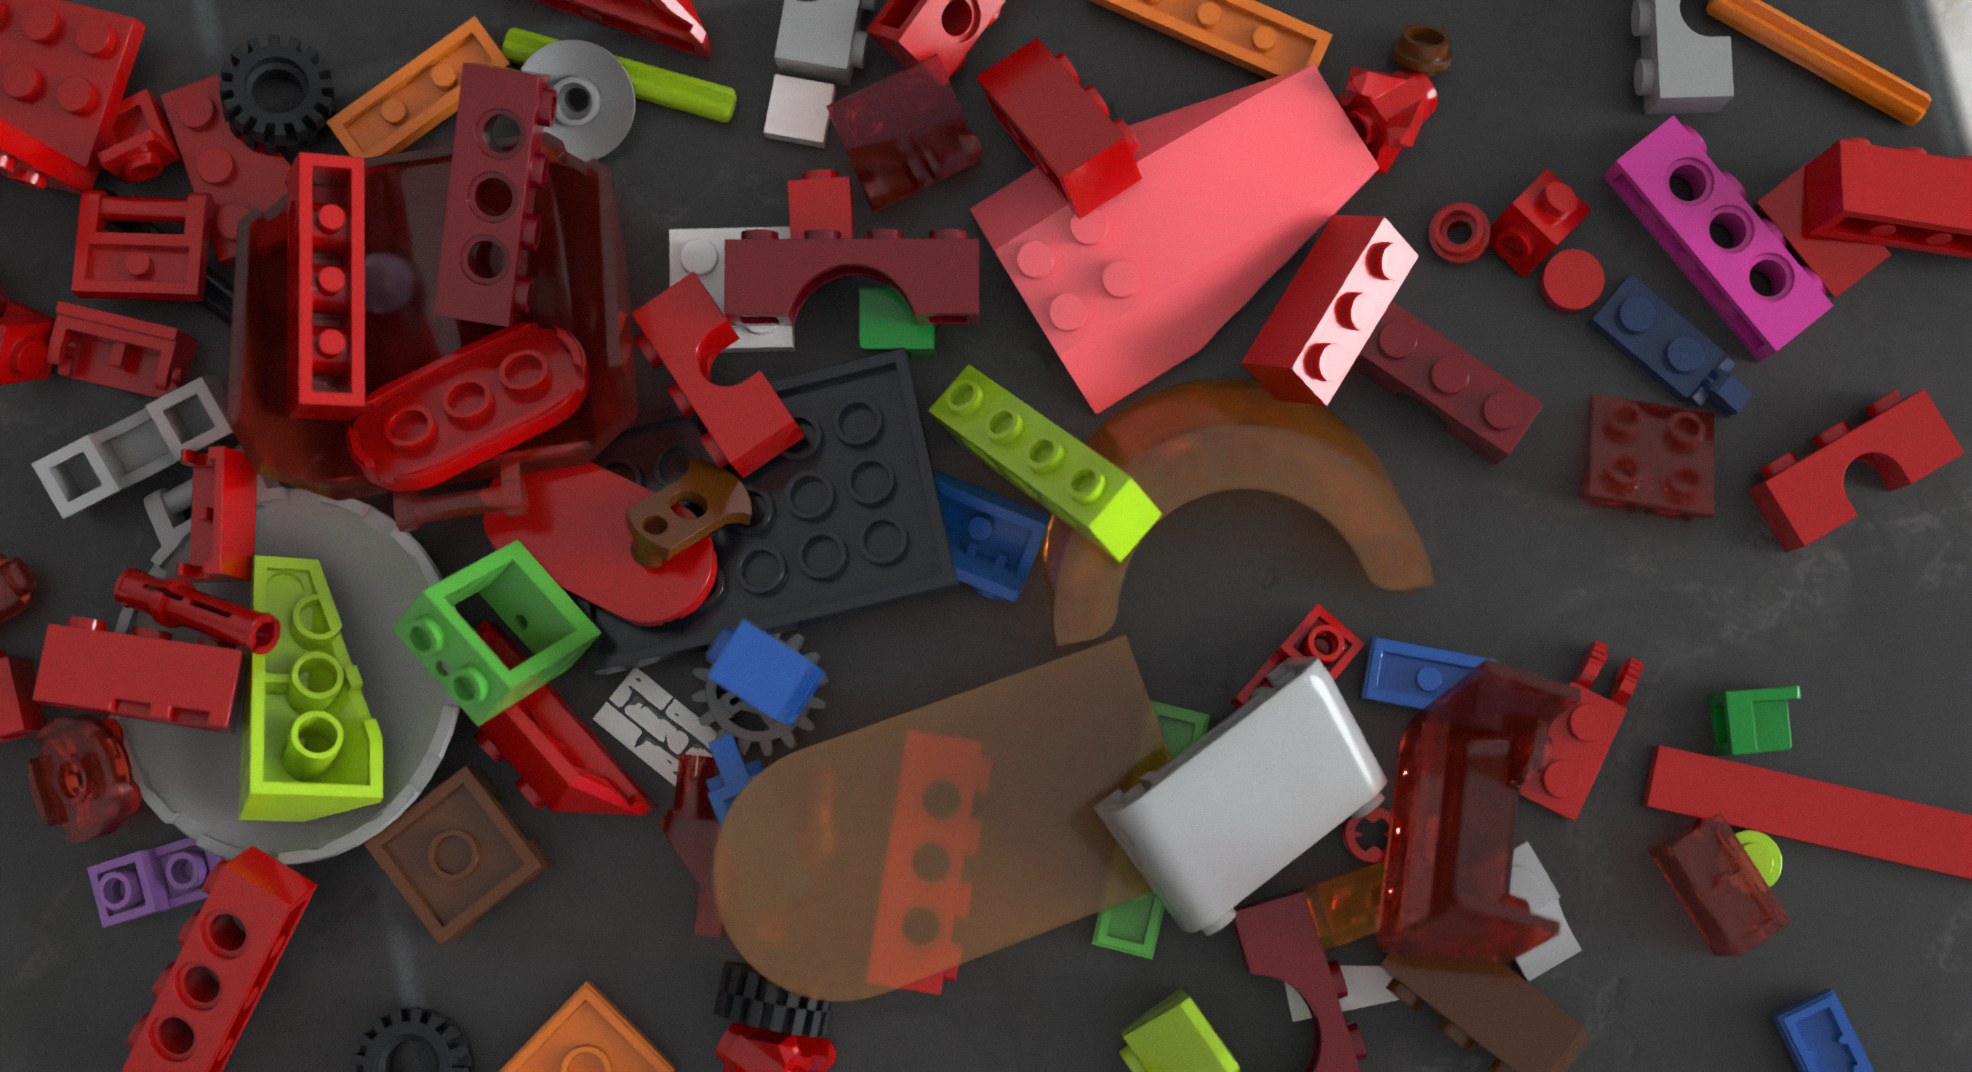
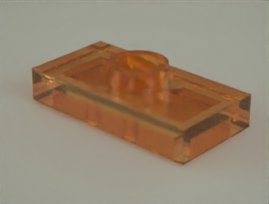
M1410 852L1394 855L1387 860L1371 863L1303 887L1322 949L1338 947L1418 917L1426 907Z

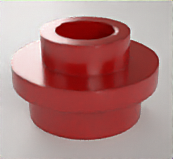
M1465 202L1452 203L1440 209L1433 217L1429 226V240L1434 252L1441 259L1453 264H1465L1476 260L1486 251L1491 240V227L1487 216L1477 206ZM1457 226H1467L1472 230L1470 239L1465 243L1456 244L1449 239L1450 232Z

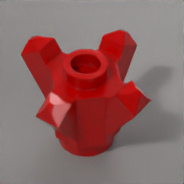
M1352 66L1346 89L1353 92L1339 94L1337 101L1378 164L1379 170L1375 174H1386L1402 148H1412L1421 125L1436 110L1438 104L1437 93L1429 78L1419 71L1409 70L1406 73L1396 71L1393 74H1387Z
M734 1022L723 1034L715 1053L716 1057L724 1063L723 1070L725 1072H809L810 1070L826 1072L835 1063L837 1055L830 1039L809 1037L803 1034L801 1036L792 1035L783 1031L775 1032L767 1028H756L748 1026L746 1023Z

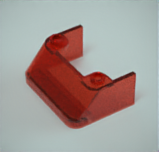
M1486 659L1411 719L1403 734L1398 754L1376 930L1377 946L1381 951L1404 958L1510 962L1559 935L1560 921L1530 913V907L1526 899L1509 893L1520 786L1529 781L1536 772L1541 773L1547 767L1553 750L1552 739L1548 736L1549 723L1580 701L1581 689Z

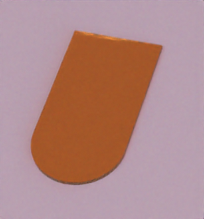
M1127 636L1115 638L804 748L779 759L757 774L742 789L725 815L718 832L712 862V885L717 907L716 917L722 922L727 935L742 957L769 981L798 995L827 1001L860 1000L886 993L1152 892L1151 887L1093 809V807L1117 789H1120L1123 794L1138 784H1142L1146 789L1139 778L1149 771L1157 772L1171 761L1148 697L1149 692L1144 686Z

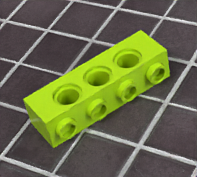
M970 364L965 367L928 410L961 447L1120 563L1162 515L1131 476Z

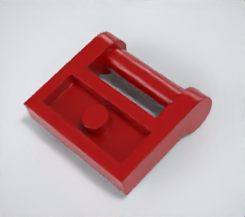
M85 189L80 198L71 291L78 298L204 302L209 236L215 218L212 195L210 193H190L187 199L108 196L105 190ZM108 221L185 223L184 234L104 232V227L107 226Z

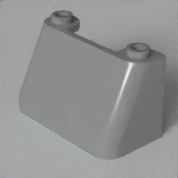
M1316 656L1289 657L1269 672L1265 677L1273 686L1272 689L1271 687H1258L1249 694L1252 698L1250 701L1157 772L1149 771L1139 778L1146 789L1142 784L1136 785L1125 794L1120 789H1117L1093 807L1094 811L1177 925L1185 932L1194 933L1202 929L1205 935L1208 936L1221 930L1237 915L1233 907L1349 816H1352L1354 820L1359 819L1377 808L1385 799L1380 791L1386 786L1388 780L1333 678Z

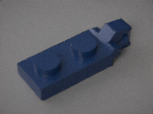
M1632 273L1624 279L1587 322L1591 328L1680 402L1686 399L1698 408L1706 400L1724 416L1730 418L1732 415L1737 414L1754 395L1735 376L1729 373L1736 364L1725 355L1726 352Z

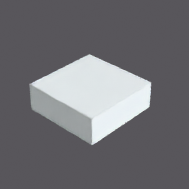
M775 74L763 131L765 138L825 148L836 92L835 85Z

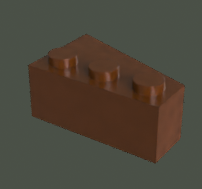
M1427 905L1380 965L1384 972L1392 978L1385 987L1388 991L1415 1012L1422 1004L1426 1005L1443 1019L1436 1028L1466 1052L1474 1044L1494 1060L1489 1067L1492 1072H1565L1589 1041L1585 1025Z

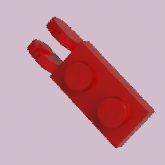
M1596 639L1592 641L1586 650L1572 681L1565 683L1514 793L1569 821H1576L1628 710L1624 706L1632 696L1644 668L1643 662L1630 656L1620 666L1607 698L1588 690L1605 664L1609 647Z

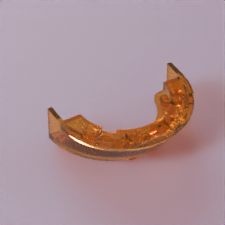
M1214 378L1195 380L1151 393L1128 405L1111 417L1087 440L1086 446L1131 476L1162 513L1121 563L1050 511L1049 515L1052 517L1043 540L1042 571L1054 651L1067 650L1069 644L1091 641L1102 637L1108 632L1117 617V603L1126 568L1144 537L1158 522L1178 507L1202 496L1221 491L1258 490L1275 493L1304 504L1327 520L1343 536L1361 563L1365 576L1375 586L1383 590H1405L1407 595L1419 593L1435 585L1429 559L1420 536L1392 479L1369 444L1349 424L1326 407L1276 400L1259 381L1249 379Z

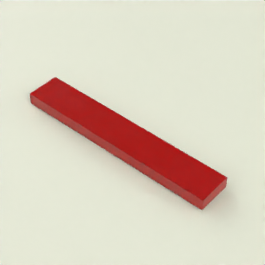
M1654 745L1642 802L1644 807L1741 829L1759 831L1772 836L1972 880V815L1667 746Z

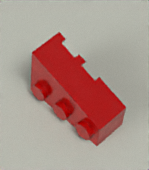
M68 616L66 626L48 623L32 700L43 705L235 735L245 685L246 656L242 650L236 649L237 645L211 638H198L197 644L172 641V633L144 627H134L132 635L107 632V622L78 616Z

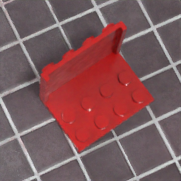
M0 0L1 175H5L11 181L38 190H45V187L48 186L81 195L85 189L93 190L101 167L97 154L105 150L110 130H113L117 117L116 114L123 99L146 25L134 17L65 0Z

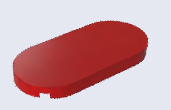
M538 323L513 324L379 387L365 398V407L358 413L353 428L349 423L346 435L347 446L357 469L370 483L386 490L398 492L422 490L437 485L557 426L568 419L580 407L589 390L591 380L590 368L581 344L570 332L554 325V330L540 328Z
M542 448L521 454L508 462L497 473L487 490L483 505V522L487 537L496 551L518 539L564 591L632 624L646 627L665 625L664 622L673 621L678 617L682 619L701 606L709 595L717 574V557L710 534L671 557L667 563L662 559V566L649 568L635 562L630 551L633 537L625 522L626 510L655 492L568 451ZM678 503L670 507L681 518H698L693 512Z

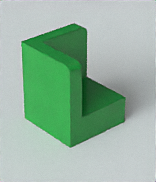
M859 288V345L863 351H893L905 348L906 351L910 352L911 360H935V325H917L910 307L893 288Z
M1800 686L1708 694L1715 756L1784 751L1792 747L1787 700L1801 698Z

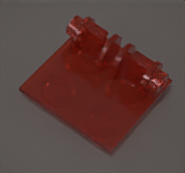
M938 53L826 106L873 213L982 161L980 155L983 154L981 144L973 131L970 132Z
M1593 394L1591 398L1589 474L1584 473L1582 476L1579 497L1590 499V505L1598 507L1600 504L1618 507L1626 504L1627 512L1635 513L1640 506L1644 507L1646 515L1654 516L1657 511L1660 514L1681 517L1682 521L1691 522L1693 517L1713 518L1714 413Z

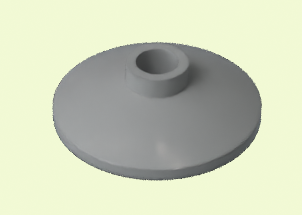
M565 39L540 48L523 64L520 70L549 74V89L557 90L558 99L554 124L552 127L544 126L541 152H547L550 157L560 161L583 163L607 155L624 140L634 119L635 92L626 69L612 53L589 41ZM573 88H581L587 93L589 104L585 110L576 109L571 105L569 94Z

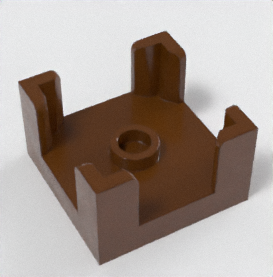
M465 765L400 815L384 830L364 843L365 847L439 946L460 939L480 923L478 921L479 917L519 886L530 884L555 865L537 840H527L493 796L498 791V788L481 766Z

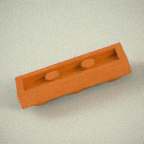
M474 16L330 118L326 123L350 156L364 157V174L367 176L458 111L463 63H480L512 69L513 67Z

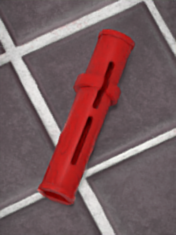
M129 568L119 575L115 582L114 598L117 602L121 603L122 607L133 608L150 614L156 623L164 627L179 628L184 626L210 637L249 649L255 654L270 652L279 640L281 632L280 622L274 618V615L262 613L232 603L226 599L197 591L194 585L185 579L178 577L162 579L145 573L141 569Z

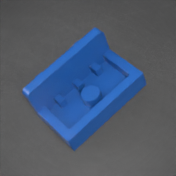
M937 470L935 477L958 580L971 585L976 592L984 597L1017 602L1029 577L1052 516Z

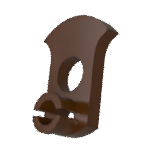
M688 458L685 475L626 510L625 522L633 537L630 547L632 558L635 562L645 567L662 566V559L667 563L674 555L726 524L742 523L750 526L752 505L744 485L736 476L724 468L720 469L717 464ZM680 501H690L701 506L705 514L696 519H685L676 515L670 507Z

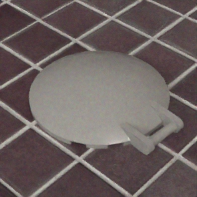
M250 438L233 449L258 457L255 555L319 560L342 623L341 634L352 665H357L363 681L361 690L372 719L376 718L383 737L382 801L307 822L239 820V775L244 690L235 735L109 715L121 761L132 783L144 801L163 822L173 824L182 833L196 841V846L221 857L233 859L251 846H255L285 865L315 862L341 854L369 840L395 821L416 800L439 766L453 735L460 706L391 630L423 590L443 580L437 566L424 548L406 529L391 517L367 503L324 489H289L281 487L265 450L256 440ZM193 478L171 490L162 487L144 498L146 511L161 544V548L151 558L154 566L148 572L150 575L162 579L176 577L177 563L190 564L191 519L186 521L183 511L192 507ZM251 581L191 582L197 591L226 599L247 608L250 607ZM125 607L122 608L114 632L132 635L134 627H144L170 632L173 634L172 641L197 644L198 638L221 640L184 626L179 628L164 627L156 623L150 614ZM237 645L236 649L242 650L246 656L247 649ZM442 661L443 668L449 672L448 665Z

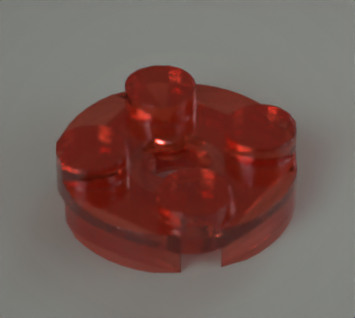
M78 714L53 719L39 730L35 741L44 740L41 746L40 757L29 759L28 782L36 810L48 827L60 825L65 832L69 833V835L62 838L70 842H84L114 833L122 825L126 815L134 814L138 811L141 804V791L136 781L133 780L130 759L124 746L123 729L115 719L111 717L99 719L90 714ZM80 773L82 775V786L78 779V774Z

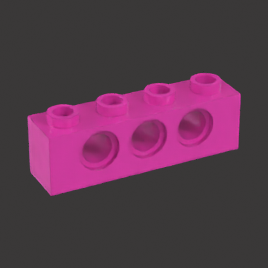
M1673 115L1616 160L1602 176L1753 357L1760 362L1780 350L1834 305L1825 296L1827 289L1822 279L1809 267L1800 266L1785 248L1787 242L1780 229L1768 219H1761L1746 202L1747 194L1741 183L1732 174L1725 171L1721 172L1707 156V146L1699 133L1689 125H1681ZM1670 177L1682 178L1690 184L1693 191L1692 201L1681 200L1672 193L1669 184ZM1710 224H1720L1730 232L1732 236L1731 249L1722 248L1713 242L1709 233ZM1751 270L1760 271L1769 278L1772 286L1770 296L1760 295L1752 288L1749 280Z

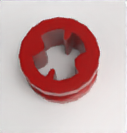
M1381 807L1375 808L1367 815L1356 820L1349 816L1343 822L1341 831L1343 845L1349 854L1358 860L1372 863L1385 861L1394 855L1400 846L1402 835L1400 824L1395 816ZM1362 819L1368 823H1375L1379 819L1382 820L1387 831L1380 832V835L1387 836V840L1382 848L1379 849L1373 845H1368L1364 849L1359 847L1355 837L1362 836V833L1355 832V829Z

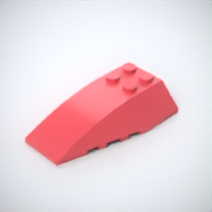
M1314 64L1129 125L1140 147V150L1134 153L1133 156L1142 179L1080 219L1036 167L970 208L971 213L1095 415L1100 414L1199 353L1216 336V333L1236 313L1238 314L1255 296V293L1293 258L1306 241L1319 228L1321 229L1331 219L1332 215H1335L1379 170L1378 164Z

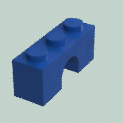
M744 619L737 630L729 626L725 627L714 642L706 660L714 664L707 675L708 678L773 719L784 722L791 727L794 726L827 674L810 660Z

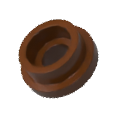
M1413 24L1406 26L1402 30L1401 37L1393 42L1391 56L1401 65V69L1404 72L1415 70L1422 72L1427 77H1431L1436 72L1444 71L1450 67L1453 52L1449 47L1450 37L1446 32L1430 25Z

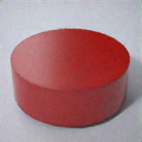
M1567 249L1554 255L1545 264L1539 277V289L1543 299L1553 309L1563 313H1577L1588 308L1599 298L1605 283L1604 272L1599 261L1590 253L1579 249Z

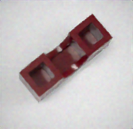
M1393 301L1390 302L1351 368L1392 396L1396 393H1403L1428 406L1446 422L1445 432L1494 465L1511 454L1544 405Z

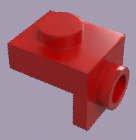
M144 89L121 100L116 114V121L113 130H110L105 150L99 152L97 156L101 167L128 185L132 182H143L155 178L162 172L163 167L180 160L181 157L159 100L148 89Z
M1547 168L1490 226L1491 240L1489 246L1518 274L1526 277L1592 209L1568 185L1564 184Z
M21 302L7 303L4 317H0V385L50 379L53 364L47 362V351L55 318Z

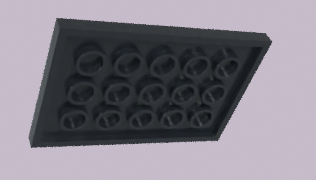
M905 348L769 381L806 437L745 478H742L730 463L722 467L736 476L747 490L752 505L750 526L742 523H730L710 533L717 557V574L709 595L694 612L682 619L678 617L673 621L664 622L665 625L646 627L625 621L575 596L577 606L601 631L598 638L585 651L588 671L591 675L600 677L710 650L725 627L729 626L737 630L743 619L768 635H773L960 589L911 363ZM677 405L547 437L549 448L573 453L655 493L686 474L688 458L705 460L716 464L699 439L700 436L708 432V429L697 413L687 419ZM677 502L693 512L698 518L705 514L703 508L694 502Z

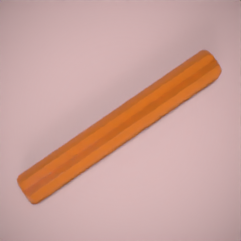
M1761 0L1708 1L1706 12L1710 16L1907 126H1913L1919 122L1929 108L1931 97L1928 93Z

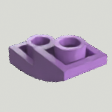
M188 837L157 848L140 850L87 867L102 928L207 899L208 894L202 890L205 880L215 865L225 857L218 856L196 846L197 842Z

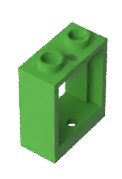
M518 539L423 590L391 629L477 726L482 725L569 670L601 634V631ZM478 592L535 656L509 671L452 606ZM442 661L448 665L449 672L443 668Z

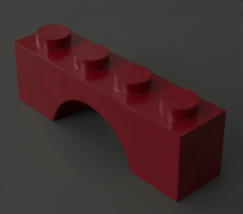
M754 229L742 231L741 239H725L724 315L731 326H793L803 304L817 289L831 281L853 276L872 278L893 288L910 307L917 325H980L979 238H967V232L964 230L936 229L929 232V238L904 239V232L900 230L874 229L866 232V239H841V232L813 229L805 231L803 239H779V233L776 231Z
M1295 889L1234 907L1237 915L1231 921V925L1245 970L1253 975L1273 977L1288 983L1298 992L1309 1009L1313 1023L1314 1042L1309 1061L1303 1072H1361L1358 1060L1367 1058L1366 1049L1356 1021L1346 1023L1339 999L1347 997L1348 991L1338 961L1332 960L1327 962L1320 937L1329 935V928L1319 899L1309 901L1305 890Z

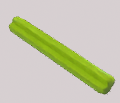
M514 27L510 28L505 36L502 53L510 63L523 66L534 52L560 40ZM614 55L624 66L632 81L635 98L724 123L729 122L732 118L737 103L736 91L733 88Z

